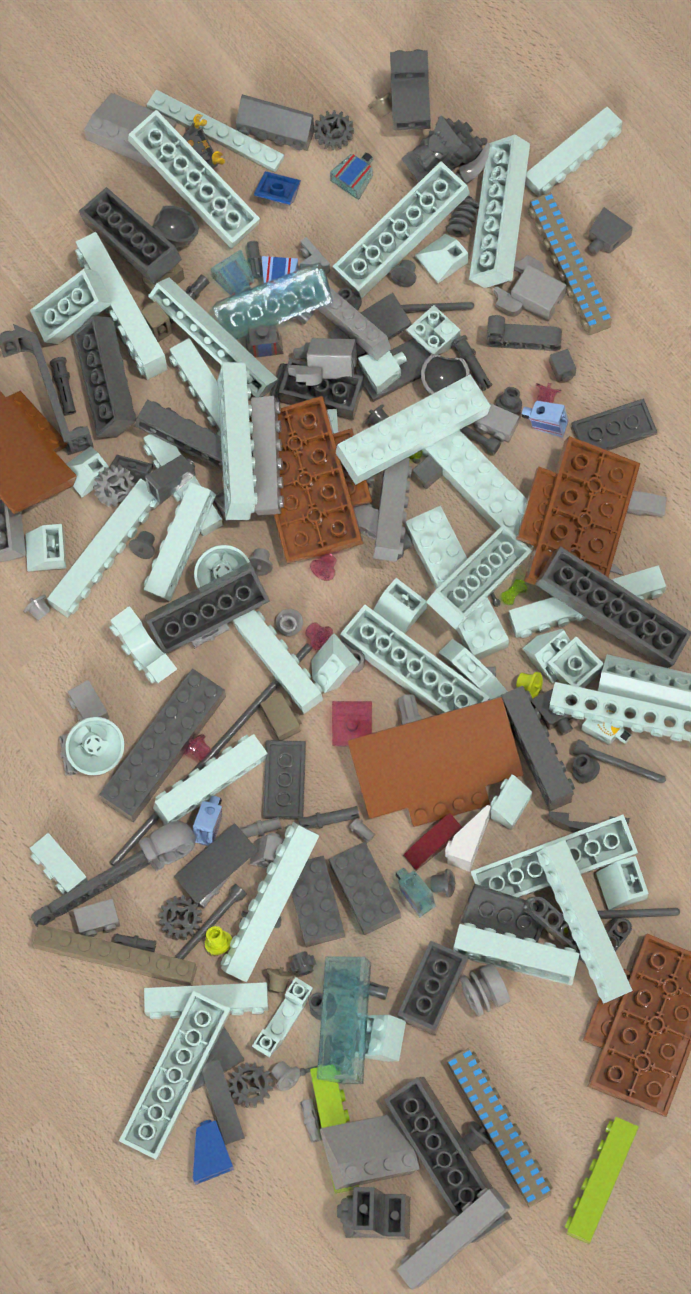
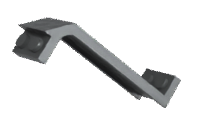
M13 324L15 330L4 331L0 334V348L3 357L21 352H30L36 357L64 442H68L66 446L68 455L84 451L90 446L93 448L94 445L88 426H79L69 432L37 334Z

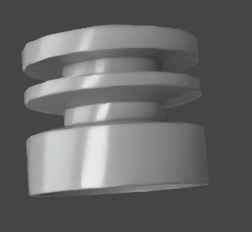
M493 963L480 968V979L471 972L469 974L471 983L465 975L460 977L464 996L478 1017L483 1015L481 1005H483L487 1012L491 1011L489 1003L491 1000L497 1007L510 1002L505 984Z

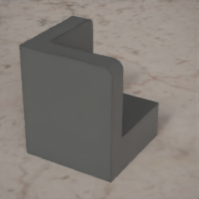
M429 455L413 469V472L423 481V487L428 489L443 475V468Z

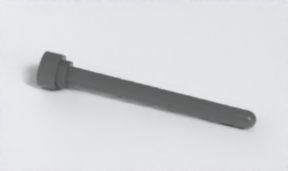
M473 302L401 305L405 312L428 311L433 305L440 311L469 310L474 308Z
M467 426L460 429L465 435L485 445L484 447L493 455L500 448L501 441L496 438L488 439Z
M580 739L577 741L573 752L574 755L585 754L656 782L664 783L666 781V777L592 749L589 745L585 744V741Z
M234 884L230 889V896L175 958L183 960L206 935L207 930L218 922L235 901H242L247 893L237 884Z
M653 908L603 910L597 912L600 919L678 916L680 909Z

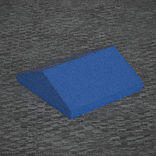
M265 171L254 192V196L291 205L295 201L301 180Z

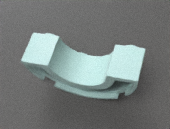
M130 606L110 620L112 626L109 628L122 641L123 645H121V648L127 655L131 654L135 659L133 661L135 667L139 671L143 669L147 679L152 684L154 682L158 684L177 670L166 653H163L150 638L142 622Z

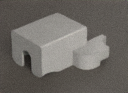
M526 255L524 259L514 263V270L522 273L512 289L511 294L497 286L494 288L493 293L498 298L495 308L503 311L504 314L510 317L518 316L525 309L534 315L550 320L555 313L557 302L560 304L565 297L567 285L545 274L543 264L537 259Z
M312 338L311 342H306L303 347L294 348V358H306L307 366L289 365V375L295 376L296 382H306V385L309 386L320 384L323 378L353 377L354 367L357 364L356 339Z

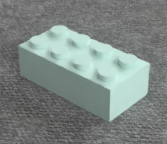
M83 269L33 307L30 312L44 342L60 344L92 316H97L110 306L112 302L98 272Z

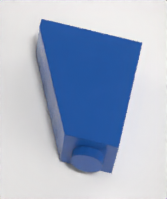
M216 1120L203 1121L199 1124L200 1127L196 1128L193 1167L195 1185L234 1170Z

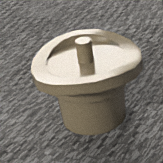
M390 92L382 98L379 95L375 96L377 100L368 105V108H374L381 118L392 112V105L388 98L391 95Z
M280 967L279 970L267 968V972L270 974L268 988L277 992H285L289 979H293L295 974L283 971V967Z

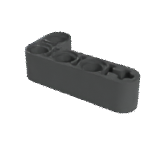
M492 315L488 317L487 345L490 347L558 351L561 349L562 329L559 327L505 324L503 316Z

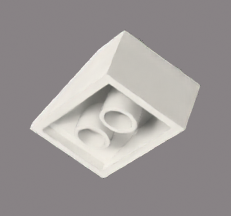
M487 805L454 835L453 841H448L445 850V857L448 858L447 864L469 872L471 871L490 819L491 806Z

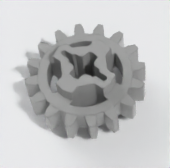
M112 464L111 469L104 467V473L98 472L100 478L94 479L97 485H94L93 488L96 490L94 495L98 497L101 503L107 506L112 504L114 507H117L118 502H123V499L130 493L131 487L135 486V483L131 481L134 479V476L130 474L128 469L121 465L116 467Z

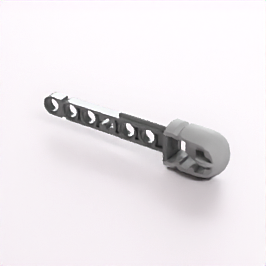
M173 821L153 832L150 838L145 837L139 841V845L142 848L141 851L57 898L48 906L45 905L31 915L32 921L36 927H38V924L44 926L55 920L56 917L62 916L150 864L155 871L164 868L165 864H171L185 857L195 847L193 830L182 821Z

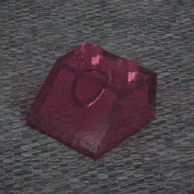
M332 701V746H349L347 740L372 733V701Z

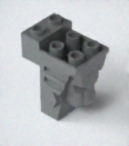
M416 49L414 51L397 50L390 52L393 130L431 129L428 50Z
M441 115L438 117L435 129L429 131V136L423 138L420 145L401 158L418 182L440 162H443L452 171L462 162L468 164L479 156L483 150L482 146L484 143L478 136H473L471 133L473 129L467 122L463 123L459 119L453 122L450 118L446 119Z
M354 1187L353 1195L343 1198L341 1204L337 1205V1217L343 1223L345 1237L410 1240L411 1197L406 1194H384L375 1187Z

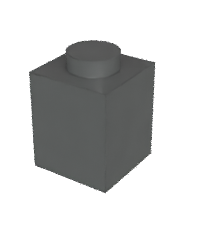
M568 349L550 355L549 363L557 382L562 380L564 382L569 381L576 375V366Z

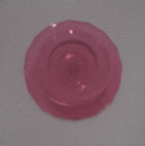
M538 383L535 385L539 388L537 401L553 403L557 392L562 390L552 389V383H548L547 387Z
M330 553L321 555L318 560H313L310 563V569L319 579L329 581L335 576L334 566L337 560Z
M314 622L308 626L305 634L311 639V647L314 650H320L333 634V629L330 626L322 627L317 622Z
M200 734L194 740L191 739L189 741L191 744L184 754L187 756L190 753L201 762L212 749L205 743L204 738L206 736Z

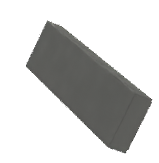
M220 1059L206 1063L202 1069V1074L225 1145L245 1139Z

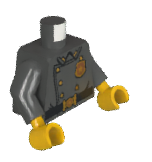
M196 114L193 118L194 123H192L182 137L214 169L218 164L223 165L225 159L220 158L223 156V153L213 151L203 129H200V126L203 127L207 124V120L202 119L200 122L203 115Z

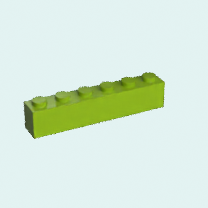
M334 1064L310 1069L321 1127L325 1128L350 1122L348 1109L343 1110L342 1102L346 1101L344 1089L339 1090L338 1082L342 1081L340 1069L335 1070ZM359 1185L335 1190L334 1187V1192L337 1194L352 1191L354 1187H359Z
M615 1117L614 1122L609 1121L605 1132L609 1133L606 1141L602 1139L597 1151L601 1152L598 1160L593 1159L589 1168L593 1172L590 1179L585 1178L581 1187L584 1190L582 1198L577 1197L573 1206L576 1209L574 1217L569 1216L566 1222L567 1235L590 1244L639 1126Z

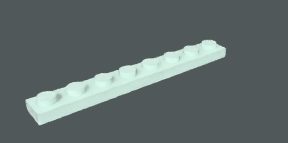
M158 90L154 92L147 103V107L151 110H157L160 114L176 120L187 128L194 123L193 118L196 114L203 115L200 122L202 119H205L207 124L203 127L200 126V129H203L208 139L273 172H276L284 160V154Z

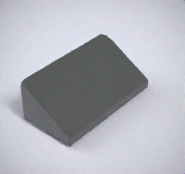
M116 455L112 462L116 467L121 465L128 469L130 474L134 476V479L131 481L136 484L140 478L146 482L145 476L151 473L153 468L151 463L121 455Z

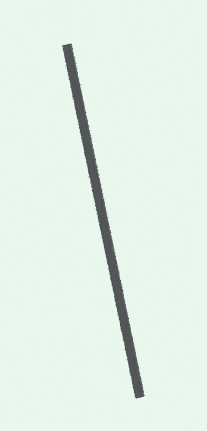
M308 643L296 655L299 662L313 649ZM276 678L191 772L197 768L202 770L206 766L205 763L222 750L258 710L260 703L267 700L277 689L280 683ZM189 774L186 776L183 782L189 778ZM156 812L149 817L112 858L110 863L113 866L120 863L158 821L160 817Z

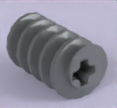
M467 196L454 209L449 225L446 228L447 232L456 237L469 235V229L473 227L471 222L475 221L474 216L478 214L476 209H479V203L472 197Z

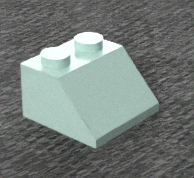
M335 633L330 636L311 660L312 679L319 684L324 693L339 688L360 663Z
M577 637L548 661L549 667L560 683L585 688L602 672L604 663Z

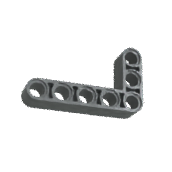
M529 897L524 903L526 913L565 947L575 949L576 953H580L563 915L542 897ZM535 901H537L539 904V908L537 911H534L533 909V903ZM550 914H552L554 917V921L552 924H549L548 922V916ZM614 918L605 927L615 952L632 931V924L626 918ZM619 922H621L623 925V929L621 932L617 930V925ZM565 927L569 931L566 938L563 936V929ZM579 954V959L585 964V961L581 958V955Z

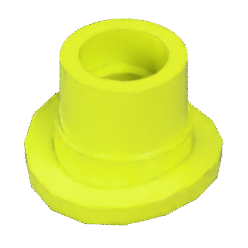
M534 672L531 675L521 673L517 679L516 686L517 688L523 686L525 691L528 690L533 699L542 690L543 678L540 672Z
M213 926L206 932L205 948L211 955L223 954L231 948L232 937L220 927Z

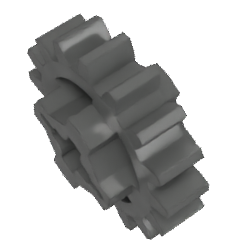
M333 110V114L326 111L325 117L319 115L320 121L316 120L314 127L315 140L319 139L318 144L322 145L324 143L325 149L331 146L332 150L335 149V146L342 149V144L348 146V140H352V134H354L353 121H349V116L343 117L342 111L336 114V110Z
M182 895L181 900L174 896L173 902L167 899V907L161 906L164 913L158 914L160 918H163L159 921V924L165 925L162 931L164 933L169 931L168 936L171 938L175 935L176 940H179L180 936H183L186 940L189 933L194 936L193 930L200 929L197 923H202L203 921L202 918L198 917L202 915V911L197 910L199 905L197 903L192 905L193 899L189 898L186 901L184 895ZM183 905V906H186V907H185V908H181V907H177V906ZM171 911L172 916L167 922L168 913ZM179 914H180V916H184V920H183V921H181L180 919H177V916H178ZM192 914H194V920L192 924H190L189 919L190 917H192Z
M256 1062L253 1063L252 1067H249L248 1063H245V1068L238 1066L239 1072H232L235 1078L229 1079V1083L233 1085L229 1087L230 1092H235L232 1098H239V1105L245 1102L246 1108L249 1107L250 1103H253L255 1108L257 1107V1102L265 1104L263 1098L270 1099V1095L267 1092L273 1091V1087L269 1086V1084L273 1083V1079L267 1078L270 1072H263V1065L257 1068ZM253 1072L252 1075H244L245 1073ZM261 1077H263L265 1081L264 1088L259 1084ZM254 1081L256 1088L250 1087L248 1089L247 1083ZM238 1082L243 1085L241 1093H239L237 1088ZM255 1094L258 1095V1096L255 1097V1098H249L250 1095H255Z

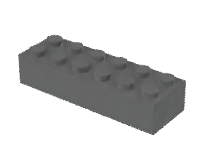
M107 187L79 210L84 223L153 284L182 260L172 243Z
M92 316L73 334L97 437L117 438L136 422V414L133 409L132 397L129 392L128 380L125 375L124 363L121 358L113 319L111 317Z
M251 562L146 614L145 618L162 652L167 654L270 602Z
M521 686L502 694L501 697L511 731L549 811L571 803L572 796L574 795L573 790L575 789L574 784L570 778L567 779L564 773L566 768L562 760L559 761L556 756L558 754L554 743L550 744L548 740L549 732L546 726H542L539 721L541 716L538 709L533 708L531 704L533 699L528 690L525 691L524 687Z

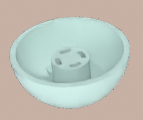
M230 545L213 546L207 549L197 560L194 570L195 583L200 588L250 561L236 547Z
M88 717L77 722L69 731L65 743L66 755L71 765L79 772L87 775L104 774L113 769L120 761L124 752V738L120 729L110 720L102 717Z

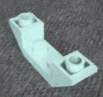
M454 639L439 652L452 667L455 666L478 689L488 695L490 700L501 697L502 694L508 692L499 680L473 654Z
M295 977L285 993L284 1001L265 1030L262 1029L252 1047L270 1058L282 1044L303 1011L313 987Z

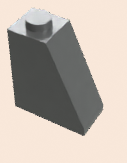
M180 455L145 476L148 492L162 504L196 475L195 464L191 459H186L183 455Z

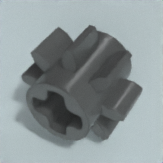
M307 951L295 954L292 962L289 964L292 972L298 973L299 976H304L314 971L313 965H316L314 955L310 956V954H307Z

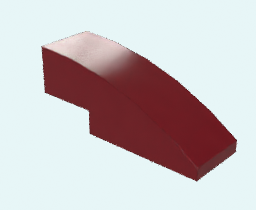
M449 813L424 834L403 856L417 871L446 848L448 841H452L454 835L463 827Z

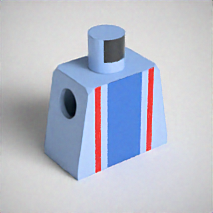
M262 256L265 292H272L271 300L280 302L282 301L283 293L290 294L292 292L299 267L298 258Z
M536 401L533 408L524 407L522 410V418L531 420L532 427L535 430L563 438L569 422L564 405Z
M211 796L209 802H202L193 825L195 843L209 846L215 841L222 820V806H220L222 799L220 797Z

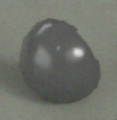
M163 206L157 220L153 224V228L176 248L185 247L191 243L199 230L191 213L177 206Z
M431 354L424 361L421 369L422 384L430 395L470 375L469 367L464 359L446 358L437 354Z

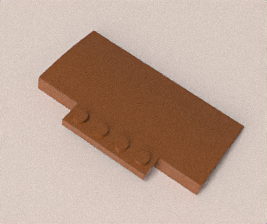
M21 390L7 397L0 391V499L13 514L74 486L77 477L56 453L66 448L68 442H64L59 432Z
M323 396L281 408V413L278 414V421H281V432H278V435L282 441V451H279V458H282L283 462L280 477H283L284 486L280 491L281 496L284 497V507H281V514H274L286 562L291 563L364 544L354 507L373 502L367 479L355 485L336 455L337 445L354 436L353 429L350 428L337 433L333 432Z
M569 436L564 441L556 471L552 472L542 467L536 469L516 537L517 540L534 546L524 582L535 585L552 553L560 546L609 578L641 463Z
M502 697L347 740L369 819L408 808L413 827L443 819L449 813L454 816L486 807L487 805L489 806L490 801L485 786L509 779L511 775L515 777L524 775Z
M647 933L643 936L631 971L623 969L633 991L604 1004L599 997L583 1041L601 1048L587 1087L666 1117L691 1051V951Z

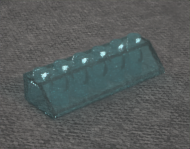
M318 262L217 301L213 310L219 324L237 340L247 336L248 329L261 325H276L333 303L328 279L321 263Z
M325 956L317 1071L318 1080L342 1084H363L371 962L366 957Z

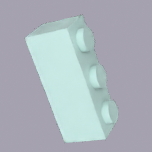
M49 833L30 847L32 852L30 857L37 865L40 863L45 868L43 872L50 880L52 878L55 879L58 883L55 886L62 894L68 893L88 881L83 872Z

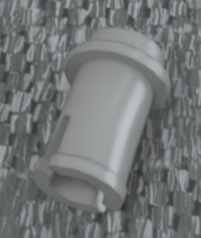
M357 818L349 827L352 829L351 832L358 834L367 844L375 836V833L362 823V819L359 820Z

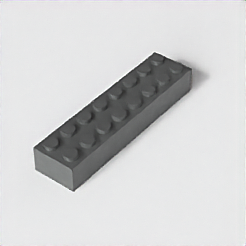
M561 546L552 553L535 582V585L661 667L670 668L675 664L691 636V631Z
M192 668L99 794L101 801L134 823L226 698L225 689Z
M416 1077L384 1099L454 1215L458 1217L463 1212L461 1209L467 1203H474L478 1199L477 1195L485 1188L488 1190L493 1189L425 1077ZM507 1211L471 1243L481 1241L512 1220L509 1212Z

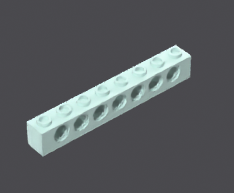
M558 682L554 683L549 710L554 714L564 715L565 713L572 715L575 719H592V722L598 724L606 722L616 728H623L624 726L631 728L634 732L641 733L646 731L651 732V735L656 737L664 735L669 736L674 741L687 740L691 743V732L684 729L685 725H691V712ZM574 699L576 704L570 706L566 703V700ZM587 703H592L595 705L596 708L594 710H589L586 708L585 705ZM611 707L615 710V713L608 714L605 709ZM632 712L635 717L629 719L625 716V713ZM646 716H651L654 718L655 721L653 723H648L645 721L644 718ZM670 720L674 723V726L667 727L664 722Z

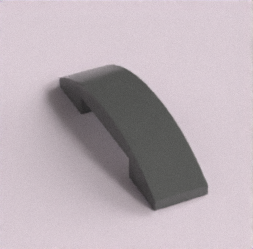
M549 811L548 815L549 822L572 833L599 824L569 821V813ZM625 818L627 825L629 826L630 818Z

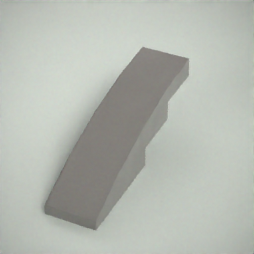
M633 491L627 512L637 515L645 513L663 517L665 515L666 497Z

